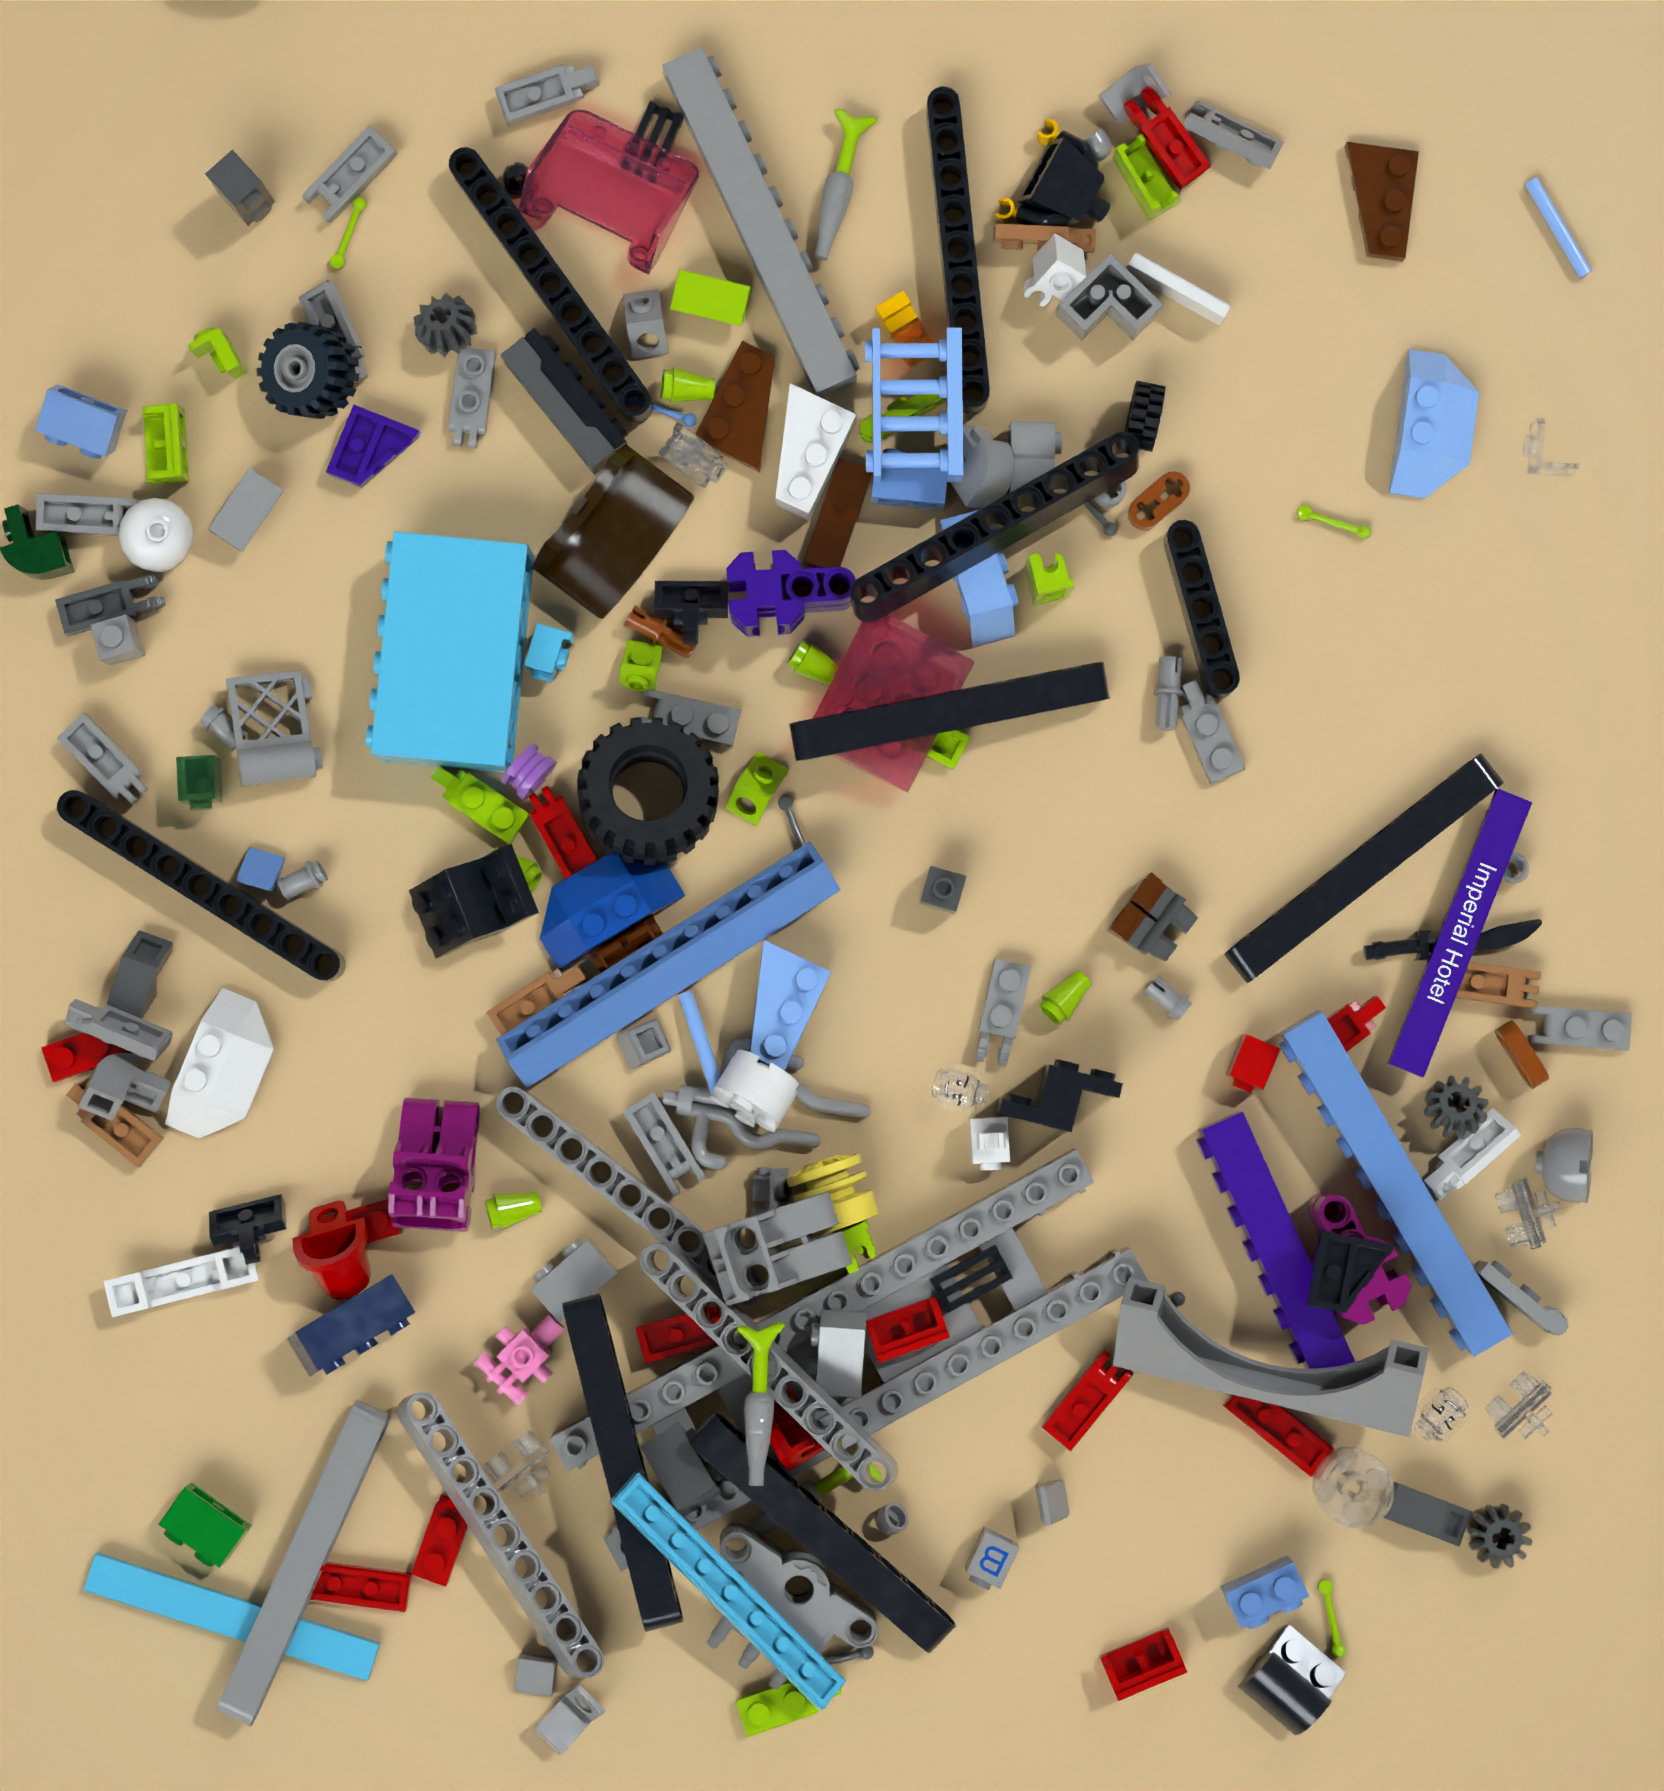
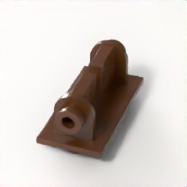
M653 915L590 951V958L596 968L602 973L662 935L663 932Z

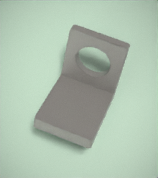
M1148 63L1132 68L1099 94V98L1116 124L1122 125L1129 119L1123 109V104L1128 100H1134L1140 109L1145 107L1147 104L1141 96V91L1147 86L1154 89L1160 98L1167 97L1171 93L1153 65ZM1149 76H1150V77L1152 78V80L1155 82L1156 86L1152 83V81L1150 80Z
M659 289L624 294L626 326L632 358L637 359L668 354ZM645 333H652L658 337V342L652 347H642L638 344L637 340L639 336Z
M578 1684L557 1702L534 1730L561 1755L593 1720L605 1712V1709ZM581 1699H583L590 1707L584 1704Z

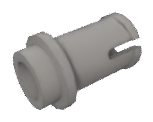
M213 705L200 719V722L204 725L203 730H210L231 751H234L236 744L232 720L224 714L225 709L223 707L218 709ZM242 730L243 741L248 736V733Z
M318 860L313 863L307 861L305 862V867L277 880L283 896L288 901L292 897L315 886L318 888L323 887V882L328 880Z
M1159 975L1143 993L1169 1013L1167 1017L1170 1019L1173 1016L1179 1020L1192 1005L1187 1000L1189 997L1187 994L1182 996L1162 980Z

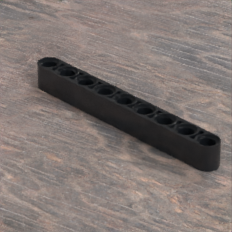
M941 86L931 91L928 96L926 120L948 328H959L955 321L960 316H969L975 322V326L972 329L962 330V353L967 351L973 352L979 359V362L973 366L962 364V393L965 389L974 387L979 389L983 396L980 401L974 403L967 401L962 394L963 412L975 415L983 411L988 403L990 393L960 100L958 94L953 89ZM938 102H946L950 104L952 111L947 114H940L934 110L933 106ZM948 137L955 141L956 146L950 150H943L937 145V141ZM946 173H954L959 177L960 182L954 186H947L941 181V176ZM954 208L960 210L964 217L960 221L951 222L947 220L944 213ZM960 244L967 249L968 253L964 257L955 258L950 255L948 248L952 245ZM957 280H965L970 284L971 290L965 294H958L952 289L951 285Z
M461 147L455 150L449 159V169L456 183L622 415L633 423L646 421L653 412V402L644 384L480 155L474 149L468 147ZM474 162L476 163V168L471 174H459V168L463 163ZM486 191L497 193L496 200L491 204H482L479 201L481 195ZM515 220L518 222V227L513 233L504 234L500 231L505 221ZM529 249L539 251V257L535 262L524 263L521 261L525 251ZM550 278L558 279L561 282L558 290L553 293H547L542 290L544 282ZM570 308H578L582 311L581 317L575 322L563 320L564 313ZM591 337H598L603 340L602 347L595 352L586 351L584 349L585 342ZM613 366H619L624 369L623 377L616 382L608 381L605 378L607 370ZM638 395L645 399L644 407L641 410L630 411L626 408L627 401L633 396Z
M1127 432L1113 434L859 577L850 587L854 615L863 622L872 623L878 621L1131 478L1139 469V442L1137 438ZM1120 453H1126L1130 455L1126 458L1116 457V455ZM1088 471L1098 472L1094 476H1087L1084 473ZM1056 489L1067 490L1065 493L1056 494L1052 492ZM1026 506L1035 508L1031 512L1021 511ZM994 524H1000L1004 526L999 530L989 529V527ZM962 542H968L972 544L970 547L967 548L957 547V545ZM930 560H937L940 562L938 565L935 566L925 565V563ZM898 578H905L908 580L904 584L892 583L894 580ZM867 596H873L876 598L874 601L869 603H864L860 601L862 598Z
M1097 662L789 723L795 759L796 761L1102 701L1109 699L1110 695L1104 662Z
M1480 753L1224 954L1246 983L1251 982L1490 795L1504 781L1482 753Z
M69 790L59 797L57 811L64 821L302 971L322 981H334L343 975L346 968L345 959L339 951L104 803L78 790ZM81 798L85 803L84 813L74 818L70 812V807L75 800ZM113 818L116 822V830L113 835L105 837L101 832V826L106 819ZM144 837L147 841V850L142 856L136 857L133 854L132 845L136 839ZM175 857L179 863V868L174 875L166 876L163 871V864L168 858ZM202 876H206L210 882L209 891L205 895L198 896L194 891L195 881ZM237 896L241 901L240 911L233 916H229L225 910V903L229 897ZM268 915L272 920V929L268 934L260 935L256 930V922L261 916ZM293 935H299L304 942L302 951L296 955H291L287 949L288 939ZM330 954L334 958L335 967L331 973L323 975L318 969V961L323 955Z
M598 1293L563 1302L562 1307L610 1498H612L634 1472L639 1473L648 1483L649 1480L601 1295ZM612 1504L645 1631L648 1632L682 1623V1610L669 1560Z
M714 1412L689 1438V1443L699 1455L923 1650L931 1653L956 1627L955 1622L946 1611L768 1455L764 1469V1485H749V1464L745 1435L721 1414Z

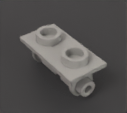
M757 1168V1175H753V1201H765V1209L753 1208L752 1216L788 1204V1198L792 1192V1187L788 1186L786 1180L789 1177V1168Z

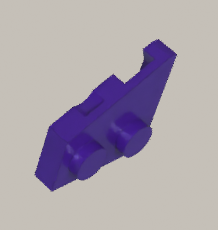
M353 404L326 473L362 488L412 445L421 433L415 428Z

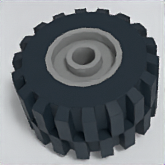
M298 322V324H285L284 329L277 328L272 332L274 339H266L263 344L266 350L264 353L260 352L258 357L262 364L261 368H257V376L262 377V382L259 383L261 391L268 392L265 399L269 404L276 405L275 409L288 413V415L324 419L325 416L338 414L337 408L344 409L349 404L346 398L354 396L357 390L353 388L354 381L359 382L360 374L355 373V367L359 366L358 358L352 357L351 354L355 349L352 344L345 343L346 337L342 333L335 332V329Z

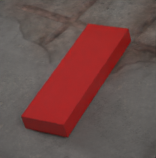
M1232 1394L1223 1404L1226 1409L1310 1477L1315 1474L1335 1449L1282 1406Z
M326 1562L320 1568L322 1573L310 1600L406 1612L412 1575L408 1572Z

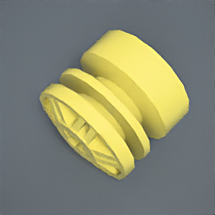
M860 1153L853 1155L837 1154L803 1166L794 1175L786 1178L789 1187L802 1183L806 1184L807 1190L792 1196L794 1201L826 1191L830 1193L840 1224L812 1233V1237L850 1226L880 1214L873 1191L863 1190L855 1192L853 1187L854 1184L867 1177L866 1171L849 1175L847 1169L862 1162Z

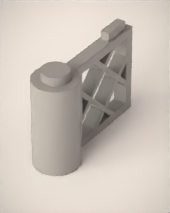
M300 670L227 678L226 684L241 786L316 777V770L323 769L320 747L313 748L305 704V700L312 699L309 676L301 677ZM294 681L295 695L287 704L270 693L277 683ZM263 684H269L266 689L261 686ZM251 686L261 695L249 709L237 700L235 688ZM265 698H268L283 709L271 724L255 713ZM296 701L298 712L291 708ZM238 709L245 713L244 717L241 720L239 717ZM288 713L300 722L302 734L287 736L278 730L276 726ZM250 717L267 729L260 739L243 741L241 728ZM271 733L277 736L273 738H268V736Z

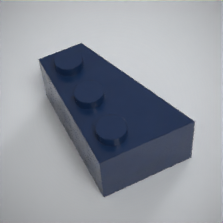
M391 1274L299 1329L288 1337L287 1340L309 1377L322 1369L328 1375L346 1364L343 1356L356 1350L358 1355H361L378 1344L375 1337L388 1330L392 1336L410 1325L407 1317L414 1314L415 1311L394 1275Z

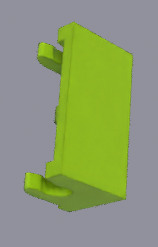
M1140 134L1132 144L1126 146L1124 142L1117 146L1112 159L1149 221L1178 205L1181 200L1147 145L1143 134Z
M679 269L670 309L742 327V324L745 322L753 288Z
M178 403L142 407L145 430L147 484L188 483L185 410Z
M1039 553L1031 554L1027 558L1024 568L1034 606L1069 598L1075 587L1073 579L1069 580L1065 560L1059 553H1055L1057 566L1052 563L1045 570Z
M867 1220L835 1231L843 1232L853 1264L846 1266L849 1275L859 1270L857 1257L853 1253L854 1248L857 1254L861 1255L864 1252L862 1247L864 1246L867 1249L868 1256L871 1259L875 1258L874 1244L867 1231V1228H869Z

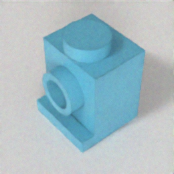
M539 623L536 624L524 663L526 669L532 671V678L552 683L553 678H556L558 670L564 671L570 650L565 649L566 643L573 645L575 641L572 633Z

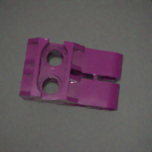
M404 1098L399 1138L393 1154L394 1177L389 1187L388 1213L392 1217L393 1227L468 1232L472 1213L470 1205L471 1194L474 1192L475 1156L480 1119L479 1102L445 1100L441 1127H439V1100ZM436 1141H439V1145L435 1153ZM413 1182H423L422 1187L417 1191L405 1189L407 1185ZM446 1184L461 1185L453 1192H442Z
M1321 1192L1314 1195L1309 1201V1217L1318 1236L1320 1230L1388 1243L1365 1235L1351 1204L1343 1196ZM1333 1201L1336 1207L1335 1214L1330 1219H1326L1324 1207L1327 1203ZM1395 1248L1382 1264L1398 1256ZM1380 1265L1375 1271L1374 1277L1366 1287L1362 1288L1346 1313L1333 1311V1313L1365 1325L1375 1320L1368 1304L1369 1301L1376 1298L1380 1306L1389 1304L1391 1310L1395 1311L1405 1306L1412 1287L1406 1273L1398 1276L1394 1269L1385 1273L1382 1265Z

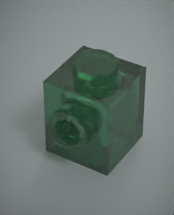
M215 755L176 757L179 802L186 805L189 804L190 810L212 809V803L223 802L220 758Z

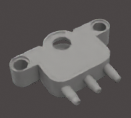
M731 1523L722 1529L720 1534L721 1556L731 1566L739 1570L738 1573L819 1654L822 1653L834 1634L857 1648H865L875 1641L878 1635V1628L874 1612L868 1606L830 1582L824 1563L813 1553L806 1550H790L785 1552L742 1523ZM733 1537H740L747 1544L743 1549L733 1551L727 1547L726 1543ZM794 1576H804L812 1582L811 1587L802 1594L790 1593L785 1588V1584ZM723 1615L711 1632L712 1635L707 1643L710 1647L717 1648L725 1640L731 1629L743 1637L745 1636ZM856 1620H866L870 1623L869 1628L864 1632H855L850 1627ZM750 1642L743 1651L738 1664L742 1668L747 1669L761 1652ZM776 1669L769 1681V1685L774 1689H779L782 1683L786 1682L787 1678Z

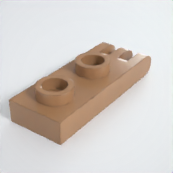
M1469 962L1456 998L1537 1009L1538 1001L1523 999L1524 993L1539 994V986L1526 985L1525 981L1526 978L1531 980L1541 979V972Z

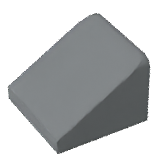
M657 1018L616 1036L630 1069H634L671 1052Z
M1063 1480L1037 1483L1035 1487L1043 1524L1052 1525L1069 1516V1508Z
M520 1653L517 1661L515 1692L552 1697L556 1659Z

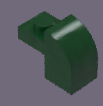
M18 504L4 508L7 519L2 521V525L8 541H13V544L0 547V551L12 567L31 578L41 580L53 579L75 572L64 536L55 531L35 537L26 509Z

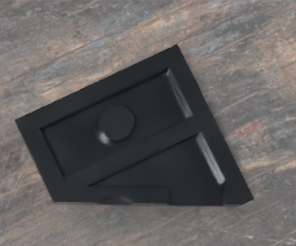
M1320 1230L1306 1305L1346 1313L1357 1299V1295L1362 1288L1366 1287L1374 1277L1375 1271L1385 1258L1391 1255L1394 1245Z

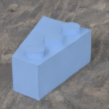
M978 510L940 520L941 531ZM995 524L991 525L989 529L996 530ZM968 542L959 543L957 547L967 548L970 547L972 544ZM1003 552L994 554L954 577V582L956 581L962 600L963 614H966L970 625V639L973 648L1015 637L1013 606L1019 605L1013 583L1007 585L1004 574L1009 572Z
M765 940L761 950L749 1052L760 1056L757 1062L767 1066L773 1063L785 1071L826 986L831 971Z

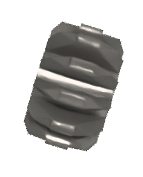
M445 293L440 300L431 295V303L429 305H420L421 314L413 317L416 327L415 335L419 343H422L431 355L439 352L445 358L451 350L460 355V346H471L470 336L477 334L476 316L473 309L466 304L460 295L452 299L448 293Z
M1453 1075L1448 1077L1446 1084L1437 1081L1433 1086L1434 1092H1428L1425 1097V1101L1430 1105L1425 1108L1424 1115L1435 1117L1430 1124L1431 1129H1436L1441 1125L1444 1127L1442 1132L1444 1138H1448L1452 1130H1455L1459 1140L1464 1139L1466 1130L1476 1134L1479 1130L1478 1123H1484L1488 1115L1483 1109L1487 1108L1489 1104L1488 1099L1478 1098L1482 1092L1481 1086H1475L1472 1089L1468 1087L1470 1083L1469 1077H1464L1461 1084L1457 1083ZM1451 1102H1455L1457 1108H1463L1461 1113H1457L1455 1107H1449Z
M1501 1504L1497 1513L1493 1506L1486 1505V1518L1478 1513L1473 1515L1474 1520L1480 1523L1479 1527L1471 1526L1467 1528L1469 1534L1477 1536V1538L1468 1543L1469 1548L1479 1550L1477 1559L1482 1563L1490 1558V1565L1498 1569L1503 1559L1504 1563L1511 1568L1514 1566V1554L1521 1559H1525L1527 1556L1520 1547L1521 1545H1532V1539L1522 1536V1534L1527 1533L1531 1529V1525L1527 1522H1520L1523 1514L1519 1510L1510 1513L1509 1506L1506 1504ZM1501 1530L1507 1533L1506 1539H1499L1498 1542L1493 1539L1494 1533L1498 1534Z

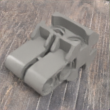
M829 1191L702 1233L726 1306L740 1303L767 1292L770 1293L853 1264L842 1231L814 1240L812 1237V1233L840 1224ZM743 1228H749L755 1233L756 1244L754 1247H747L741 1242L740 1233ZM801 1237V1244L783 1249L782 1243ZM755 1264L763 1265L767 1269L768 1280L766 1283H759L754 1280L752 1268Z

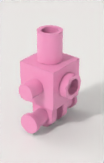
M550 1313L532 1332L525 1327L516 1336L505 1326L495 1336L505 1346L496 1356L501 1363L497 1365L488 1356L489 1353L485 1351L473 1365L475 1367L478 1366L487 1375L485 1380L489 1384L494 1381L499 1386L496 1391L500 1395L504 1392L514 1402L513 1405L516 1407L529 1393L527 1391L524 1392L514 1381L518 1378L523 1383L533 1373L544 1383L553 1374L543 1362L552 1354L547 1347L565 1328ZM506 1367L513 1373L510 1377L503 1372Z

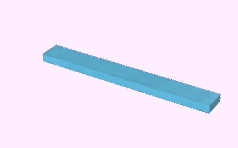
M634 1472L611 1498L610 1502L817 1709L823 1710L846 1680L639 1473Z
M99 1552L94 1555L83 1589L84 1591L244 1642L247 1641L262 1607V1604ZM301 1618L285 1655L368 1681L380 1642Z

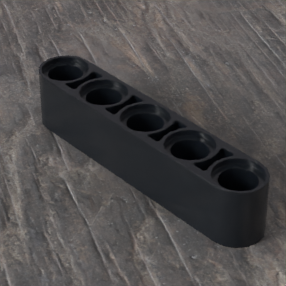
M1178 520L1169 527L1163 540L1164 549L1202 685L1208 695L1211 694L1212 697L1217 699L1225 698L1237 688L1240 681L1239 670L1200 531L1193 522ZM1176 531L1186 532L1191 538L1190 546H1177L1172 539V534ZM1186 566L1196 567L1201 574L1200 581L1196 583L1188 582L1182 575V569ZM1196 601L1207 603L1210 607V616L1207 618L1197 617L1192 611L1193 603ZM1213 636L1218 639L1220 651L1214 654L1205 651L1202 646L1204 637ZM1216 671L1225 672L1230 678L1229 688H1217L1212 682L1213 673Z

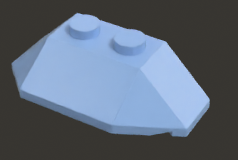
M1411 349L1407 352L1388 494L1425 499L1470 464L1479 391L1445 354Z

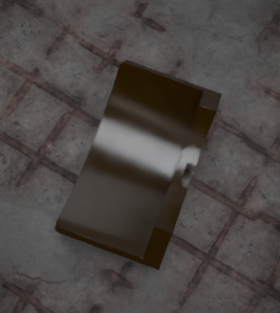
M627 444L622 446L608 459L601 473L584 496L588 499L577 515L571 513L559 529L544 543L531 567L600 619L605 618L640 578L694 501V495Z

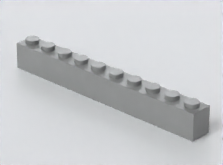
M700 47L663 64L662 68L666 82L681 113L684 115V120L814 395L824 398L856 383L857 374L855 371L860 369L856 356L852 349L848 351L844 349L840 338L845 336L837 317L830 318L825 308V305L829 304L827 295L822 285H814L809 273L814 271L806 251L799 253L794 243V240L798 239L795 227L790 218L783 219L778 209L783 206L776 187L771 186L768 188L763 175L768 173L759 153L753 155L748 145V142L752 141L750 132L743 120L737 122L732 110L736 109L737 106L729 88L722 90L717 80L721 76V72L714 56L707 57L703 48Z

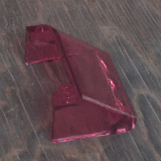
M573 110L567 114L528 168L519 211L537 220L546 221L560 207L631 242L627 252L629 264L649 275L658 262L697 183L699 171L691 161L592 112ZM645 148L652 151L650 156L643 153ZM658 155L664 157L656 160Z

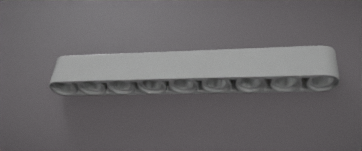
M508 1087L499 1093L496 1099V1107L503 1118L658 1240L672 1243L679 1248L720 1288L716 1273L712 1272L708 1265L710 1255L702 1234L707 1231L522 1087ZM513 1092L520 1094L524 1100V1107L517 1114L509 1112L505 1106L507 1096ZM542 1115L549 1117L553 1122V1130L546 1137L538 1135L534 1129V1122ZM570 1138L578 1140L583 1148L581 1156L576 1160L567 1158L563 1152V1145ZM599 1161L606 1162L611 1167L612 1175L607 1182H599L592 1175V1168ZM632 1184L639 1188L641 1192L639 1203L628 1205L622 1200L621 1191L624 1186ZM660 1207L669 1212L670 1223L667 1227L657 1228L651 1223L650 1214L653 1209ZM687 1230L693 1231L699 1236L700 1244L696 1250L686 1251L680 1246L679 1237L682 1232ZM752 1268L753 1278L759 1283H765L760 1273ZM763 1294L740 1303L744 1305L754 1304L761 1299Z
M662 1242L651 1244L644 1248L640 1255V1265L645 1274L753 1378L754 1350L749 1342L745 1348L737 1346L734 1341V1333L738 1326H748L756 1331L761 1330V1328L736 1304L726 1306L721 1289L675 1245ZM659 1249L664 1251L668 1257L667 1266L663 1270L657 1268L654 1263V1255ZM684 1276L692 1278L695 1284L694 1292L690 1296L684 1294L680 1287ZM711 1302H715L721 1307L722 1315L718 1322H714L708 1317L707 1307ZM773 1341L769 1349V1355L776 1362V1370L772 1375L768 1374L767 1392L770 1393L773 1399L862 1486L868 1490L876 1491L894 1482L898 1474V1466L895 1459ZM791 1381H796L803 1387V1397L800 1401L793 1400L788 1394V1385ZM819 1407L826 1409L831 1416V1422L827 1428L821 1427L815 1420V1412ZM846 1434L854 1436L858 1441L859 1447L856 1454H849L844 1450L842 1440ZM873 1461L880 1462L885 1467L886 1477L884 1481H877L871 1476L869 1469Z
M418 1392L403 1398L397 1408V1416L400 1423L563 1672L572 1678H592L598 1675L604 1665V1656L601 1649L438 1400L428 1392ZM415 1400L421 1402L425 1408V1415L422 1420L416 1419L411 1412V1406ZM435 1432L441 1433L445 1438V1447L442 1452L433 1447L432 1437ZM456 1463L461 1464L466 1471V1477L462 1483L457 1482L453 1476V1468ZM477 1494L481 1495L486 1501V1509L482 1515L477 1513L473 1506V1501ZM498 1526L503 1527L507 1534V1539L503 1546L498 1545L494 1539V1531ZM519 1557L523 1558L527 1564V1571L523 1577H520L515 1571V1562ZM540 1588L547 1594V1603L543 1609L535 1601L536 1592ZM560 1620H563L568 1627L567 1636L563 1640L556 1634V1625ZM581 1651H584L588 1657V1665L584 1671H581L576 1664V1658Z
M356 1400L351 1408L216 1709L217 1712L248 1726L253 1725L322 1573L320 1568L326 1564L387 1429L391 1418L390 1414Z

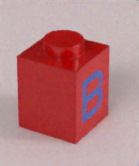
M1242 1034L1225 1076L1233 1079L1231 1086L1251 1094L1254 1088L1264 1090L1281 1048L1250 1035Z

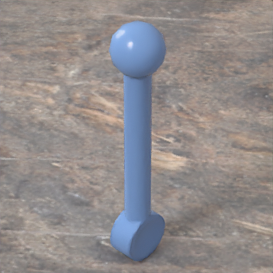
M638 395L631 397L627 401L628 406L639 405L644 407L645 400L639 398ZM653 403V411L683 421L686 427H693L696 424L697 419L693 413L682 414Z

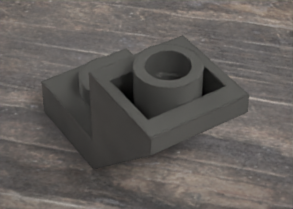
M139 930L122 956L107 1004L143 1019L157 996V976L173 952V942Z
M1393 1481L1381 1517L1460 1547L1472 1511Z

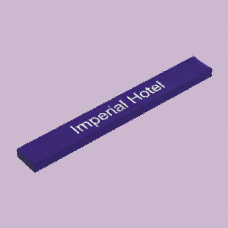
M1501 789L1494 791L1387 1064L1424 1078L1532 802Z

